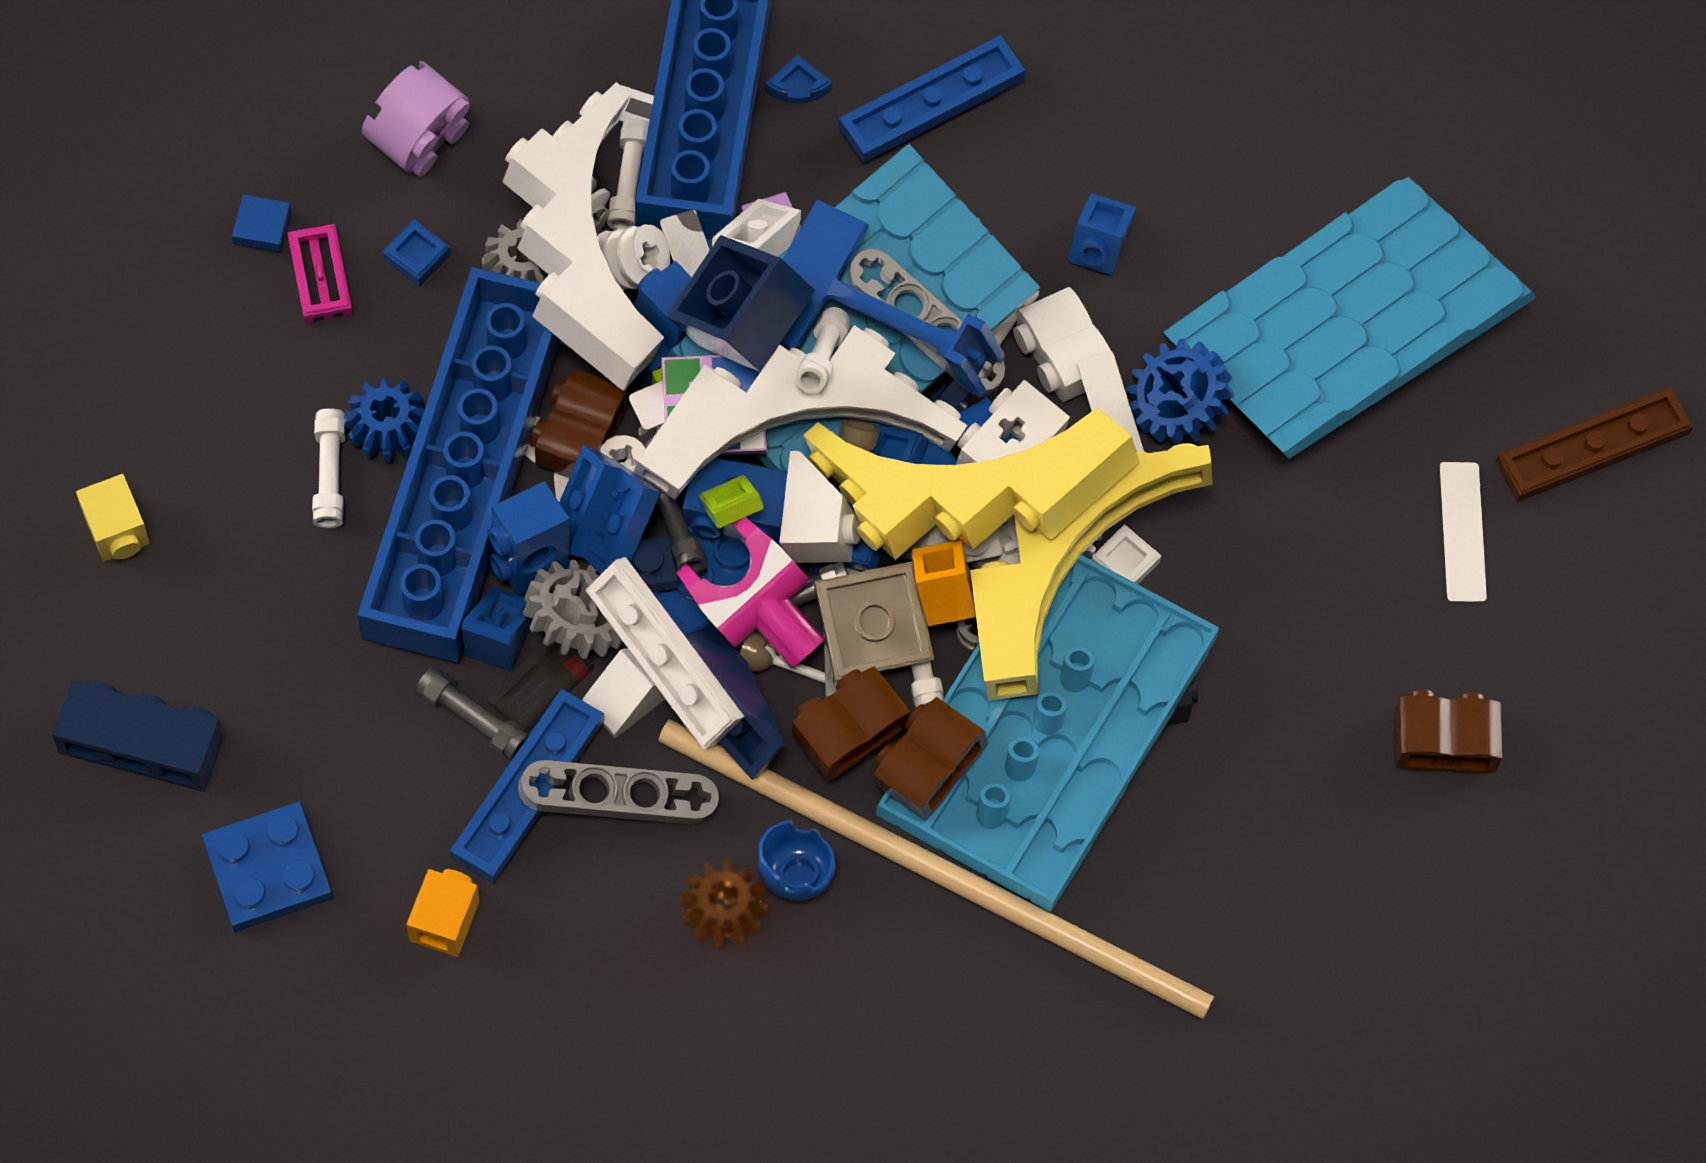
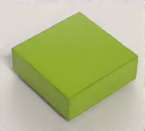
M745 475L734 478L699 495L705 512L718 529L764 509L759 493Z

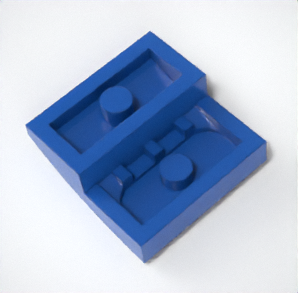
M583 445L559 503L570 518L569 555L584 558L602 574L616 559L626 557L631 563L660 492L624 465L586 445Z

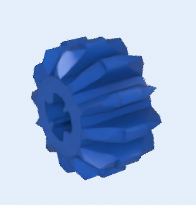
M384 375L380 382L381 387L374 388L365 381L362 386L363 396L350 395L348 404L351 411L346 412L344 415L345 427L351 430L349 440L354 447L363 446L364 455L368 459L381 451L384 460L389 464L393 457L392 452L399 451L407 458L411 453L410 443L415 441L425 409H422L424 406L422 395L419 392L410 393L409 384L405 380L393 388L390 385V380Z

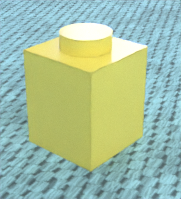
M123 474L76 491L83 515L103 562L113 558H129L139 552L141 547L150 544L145 525Z

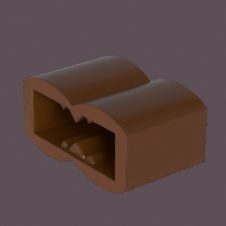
M575 368L571 371L566 381L559 379L550 398V407L554 409L547 420H538L531 436L530 446L535 448V464L570 477L583 445L600 451L601 446L617 433L628 407V388L623 391L613 382Z
M875 666L863 672L859 669L849 672L836 684L835 688L837 691L822 700L819 697H813L803 703L794 714L796 719L792 721V736L828 781L846 772L867 754L884 746L905 730V724L911 715V711Z
M1428 690L1413 691L1407 696L1400 697L1394 710L1395 767L1414 771L1446 769L1469 774L1496 772L1502 760L1500 702L1488 700L1485 695L1479 693H1466L1458 696L1457 699L1449 700L1437 697L1436 693Z
M935 697L927 706L920 704L914 709L905 724V729L908 730L906 735L895 745L893 743L887 744L880 751L874 762V768L876 769L874 778L877 787L925 821L938 809L956 782L970 769L988 743L985 730L938 697Z

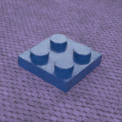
M300 801L201 834L234 933L333 899Z

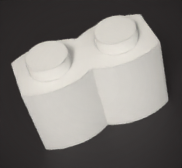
M1067 287L1018 310L1017 327L1013 329L1014 337L1021 351L1024 354L1031 353L1040 364L1037 366V374L1044 389L1049 393L1054 391L1062 402L1085 393L1077 366L1078 359L1111 350L1101 333L1092 324L1084 305L1070 287Z

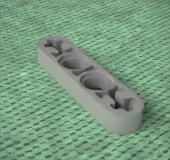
M871 248L861 251L853 259L849 270V280L852 287L894 306L895 299L899 295L904 293L914 294L922 303V311L916 316L917 318L936 327L949 326L956 331L959 330L963 321L888 254L879 249ZM864 263L869 267L875 263L881 265L882 269L879 276L889 286L893 278H897L901 282L891 290L886 301L879 297L883 294L885 287L877 280L871 279L868 283L862 281L861 277L864 270L860 266ZM903 333L960 384L944 357L937 354L936 348ZM990 358L986 360L993 366L989 373L993 380L990 382L986 378L980 379L986 388L983 395L991 394L999 387L1005 374L1004 361L1000 364Z
M541 760L530 764L523 772L518 784L519 796L523 803L537 811L688 825L700 824L706 821L716 809L719 800L718 789L715 784L706 776L699 774ZM539 774L547 775L546 780L548 784L563 786L566 781V775L573 776L569 788L570 801L563 800L566 789L553 788L550 789L546 797L538 796V788L530 786L529 783L535 782ZM591 777L601 780L607 788L606 799L600 803L586 801L580 794L579 789L582 780ZM638 782L652 785L657 792L658 799L656 804L648 808L636 805L630 796L631 786ZM667 785L674 786L671 796L683 797L688 794L691 788L698 789V797L706 799L707 802L702 803L697 811H693L689 801L674 799L670 805L671 810H667L664 808L669 794Z

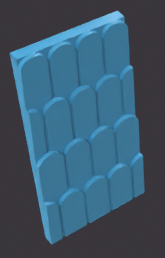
M907 144L856 187L848 197L834 207L869 225L839 280L851 286L849 270L855 256L866 249H879L888 254L959 319L964 321L967 314H970L985 321L992 332L1038 291L1040 286L1026 271L1024 272L1021 269L1022 267L998 240L988 233V229L960 199H957L956 194L923 161L924 159L910 144ZM786 249L778 257L783 259L788 249ZM864 263L860 265L864 270L861 277L862 281L868 283L871 279H875L885 287L883 294L879 296L883 301H886L891 290L901 283L897 278H893L890 286L884 282L879 276L882 266L878 263L871 267L866 266ZM904 293L895 299L894 306L916 317L922 311V303L914 294ZM834 299L826 300L799 347V350L805 354L812 352L817 340L814 336V329L823 311L830 307H837L844 310L849 316L850 328L848 333L854 325L862 331L865 328H869L882 335L889 342L888 348L895 352V355L886 370L893 375L895 372H900L911 378L920 387L919 393L922 394L946 373L901 331ZM940 326V327H938V328H940V329L946 331L947 329H949V328H951V327H949V326ZM686 335L680 343L671 349L667 357L718 354L701 348ZM839 346L834 348L831 358L833 357ZM852 418L805 419L766 429L767 452L766 454L755 455L767 468L788 472L790 451H800L806 458L811 454L803 435L817 422L839 437L842 420ZM854 419V420H860V421L868 422V423L874 424V425H876V426H879V424H880V425H886V424H884V423L877 422V421Z
M1407 177L1404 180L1393 182L1350 214L1343 213L1283 257L1272 259L1227 292L1220 291L1163 333L1175 345H1177L1179 339H1184L1192 349L1200 341L1209 352L1214 350L1232 375V379L1227 384L1234 392V396L1229 399L1290 459L1536 299V296L1513 272L1495 258L1483 244L1468 233L1449 213L1426 194L1419 185Z
M1080 555L1058 587L1044 621L1038 652V694L988 701L980 643H978L943 699V702L985 730L988 742L986 747L970 769L956 782L938 809L926 821L886 792L877 806L876 816L894 826H899L903 831L937 850H942L946 855L982 875H987L991 880L1026 899H1030L1034 904L1051 912L1091 850L1093 842L1124 795L1129 782L1171 718L1176 705L1207 658L1211 647L1217 639L1219 627L1093 560Z

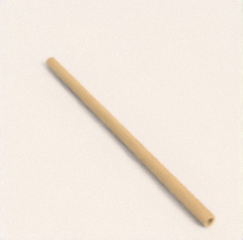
M671 719L666 722L658 739L660 743L1201 1019L1205 1018L1214 1000L1213 995L767 768L758 778L751 780L720 744L717 743L714 747L703 750L687 727Z

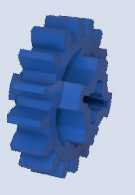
M1179 339L1176 350L1172 351L1165 343L1160 344V356L1154 358L1146 353L1143 358L1147 363V367L1144 370L1133 369L1131 372L1138 381L1137 385L1126 387L1127 394L1133 400L1129 404L1132 415L1145 434L1150 432L1159 443H1162L1168 436L1175 446L1179 445L1185 434H1189L1197 442L1200 440L1199 429L1205 426L1211 431L1217 429L1212 420L1216 414L1227 416L1229 411L1223 405L1222 400L1234 396V392L1227 384L1232 379V375L1223 365L1224 362L1214 350L1209 352L1200 341L1191 349L1184 339ZM1176 386L1180 391L1183 390L1187 398H1183L1179 393L1176 394L1172 387Z

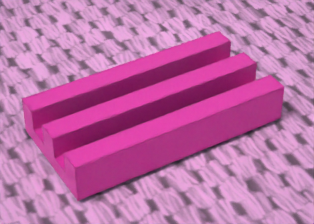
M335 224L287 232L305 324L315 323L314 318L324 317V321L334 319L333 314L343 313V317L353 316ZM328 237L340 300L330 301L318 241L320 238ZM309 241L321 301L320 304L311 305L299 242Z

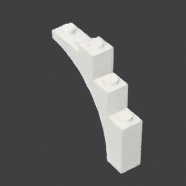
M616 82L603 95L598 91L595 92L583 105L579 113L581 117L574 124L567 120L553 136L542 128L529 141L524 137L521 138L511 148L505 158L509 166L502 182L533 207L520 225L525 231L517 249L548 274L535 293L540 300L532 317L624 391L652 362L664 336L636 310L615 281L600 249L592 217L591 177L596 153L601 142L620 120L631 95Z
M854 325L830 359L833 370L824 388L818 393L804 392L796 383L797 369L806 356L804 352L796 348H790L788 351L779 345L747 393L739 388L741 382L730 372L720 367L712 370L704 365L638 459L633 472L675 500L702 468L729 447L763 430L798 420L844 417L877 421L899 429L922 433L928 441L950 452L968 425L959 420L961 418L960 413L951 405L941 400H936L934 403L919 393L920 387L908 376L900 372H895L894 375L888 372L886 368L895 355V352L888 348L889 342L872 329L865 328L862 331Z

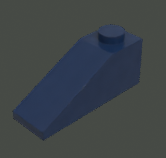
M715 625L684 634L745 716L719 743L751 780H754L760 776L786 743L747 661Z

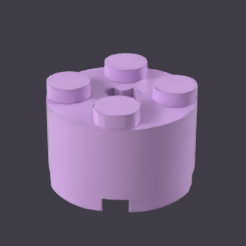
M419 61V70L413 65L407 67L381 93L375 103L382 109L375 120L367 115L362 126V135L406 172H414L418 177H422L432 168L438 158V155L434 152L445 141H448L450 144L456 143L467 130L469 122L463 117L470 107L469 99L424 61Z

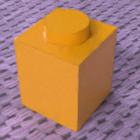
M962 540L912 549L915 580L927 625L933 626L976 617L971 573Z
M428 869L406 924L409 941L459 957L480 903L477 884L472 883L470 877L459 871L445 869L443 873Z

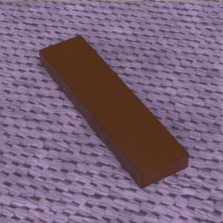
M1670 386L1497 455L1495 462L1516 501L1520 502L1689 435L1693 425Z

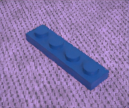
M999 35L840 117L839 129L861 161L865 163L1018 84L1025 79L1026 70L1002 36Z
M561 689L450 849V857L494 883L543 812L529 808L521 800L518 784L523 772L530 764L541 760L576 763L603 724L604 713ZM539 774L535 782L529 783L530 786L538 788V796L546 797L550 789H558L560 785L548 784L546 780L547 775Z

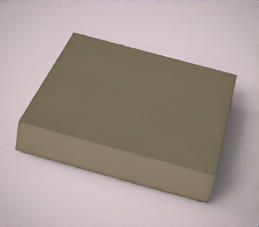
M913 561L814 582L834 682L839 681L855 669L863 672L875 666L879 672L934 661L926 618L916 585Z

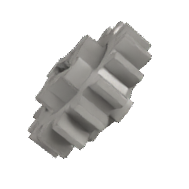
M570 560L567 569H564L556 561L552 562L548 572L543 569L537 571L535 579L530 582L524 597L527 603L523 614L526 617L533 618L529 628L531 632L544 631L546 636L543 644L547 646L556 641L561 644V654L566 655L571 648L578 650L579 655L584 659H587L590 649H594L598 655L603 657L606 655L609 646L618 649L622 642V639L585 591L599 577L596 574L597 570L591 564L587 570H582L579 568L576 560Z

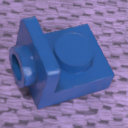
M1091 193L1076 224L1068 257L1069 262L1112 275L1117 266L1121 247L1133 223L1136 207Z

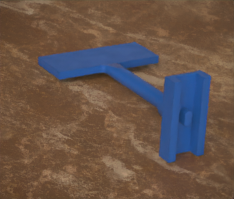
M816 200L783 257V260L811 285L815 292L779 345L788 349H799L826 300L834 299L936 348L937 354L944 357L964 390L982 398L986 388L979 379L978 374L988 358L1001 364L1005 357L1003 350L986 322L967 314L958 331L952 328L944 331L841 282L839 278L869 225L854 216L820 200Z

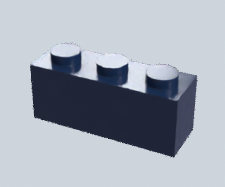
M72 680L52 733L59 754L205 792L224 738L219 719L215 718L210 711L204 708L186 706L184 710L166 705L164 700L148 693H138L136 697L119 693L114 686L98 680H90L88 684Z

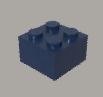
M720 235L666 317L701 348L761 372L792 324L803 312L815 289L780 257Z

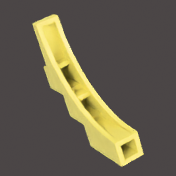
M1098 407L1066 431L1032 448L994 460L959 465L913 464L877 456L845 442L818 422L803 435L811 453L807 459L826 479L832 476L840 484L839 489L844 497L853 505L860 525L856 528L860 537L873 550L877 551L881 547L895 560L935 525L950 540L955 541L959 537L974 550L1013 515L1029 531L1037 528L1052 540L1139 463L1132 436Z
M1185 443L1173 446L1168 451L1153 453L1136 450L1139 463L1052 540L1037 528L1029 531L1015 517L1021 563L1010 564L1004 561H995L985 564L981 569L970 570L988 701L1038 694V652L1044 621L1058 587L1079 556L1107 529L1137 509L1177 492L1212 485V464L1209 445L1196 446Z

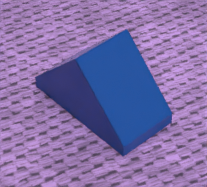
M494 586L463 619L461 631L465 657L510 672L513 671L533 618L526 617L523 614L527 603L523 596H516L514 593Z

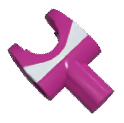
M744 517L732 523L745 537L744 543L750 553L749 570L742 580L729 586L715 585L705 578L701 580L687 564L676 573L702 612L735 648L757 630L792 669L825 640L824 636L790 600L811 580L775 541Z

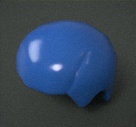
M784 820L766 829L758 843V874L765 887L775 895L795 901H807L818 897L828 889L836 871L834 850L821 837L817 829L801 830L796 828L791 820Z

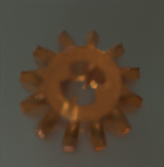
M729 858L723 863V871L716 872L711 863L706 862L703 865L704 878L690 874L687 878V886L690 891L680 894V906L687 909L682 915L683 924L686 927L697 926L695 939L699 942L712 934L714 935V945L718 949L724 946L725 937L731 936L737 946H741L744 944L743 930L757 934L761 926L757 917L767 914L768 904L760 899L765 894V886L762 882H750L752 869L749 866L742 868L735 874L733 873V862ZM723 898L727 905L732 904V908L724 910V907L721 904H715V901Z

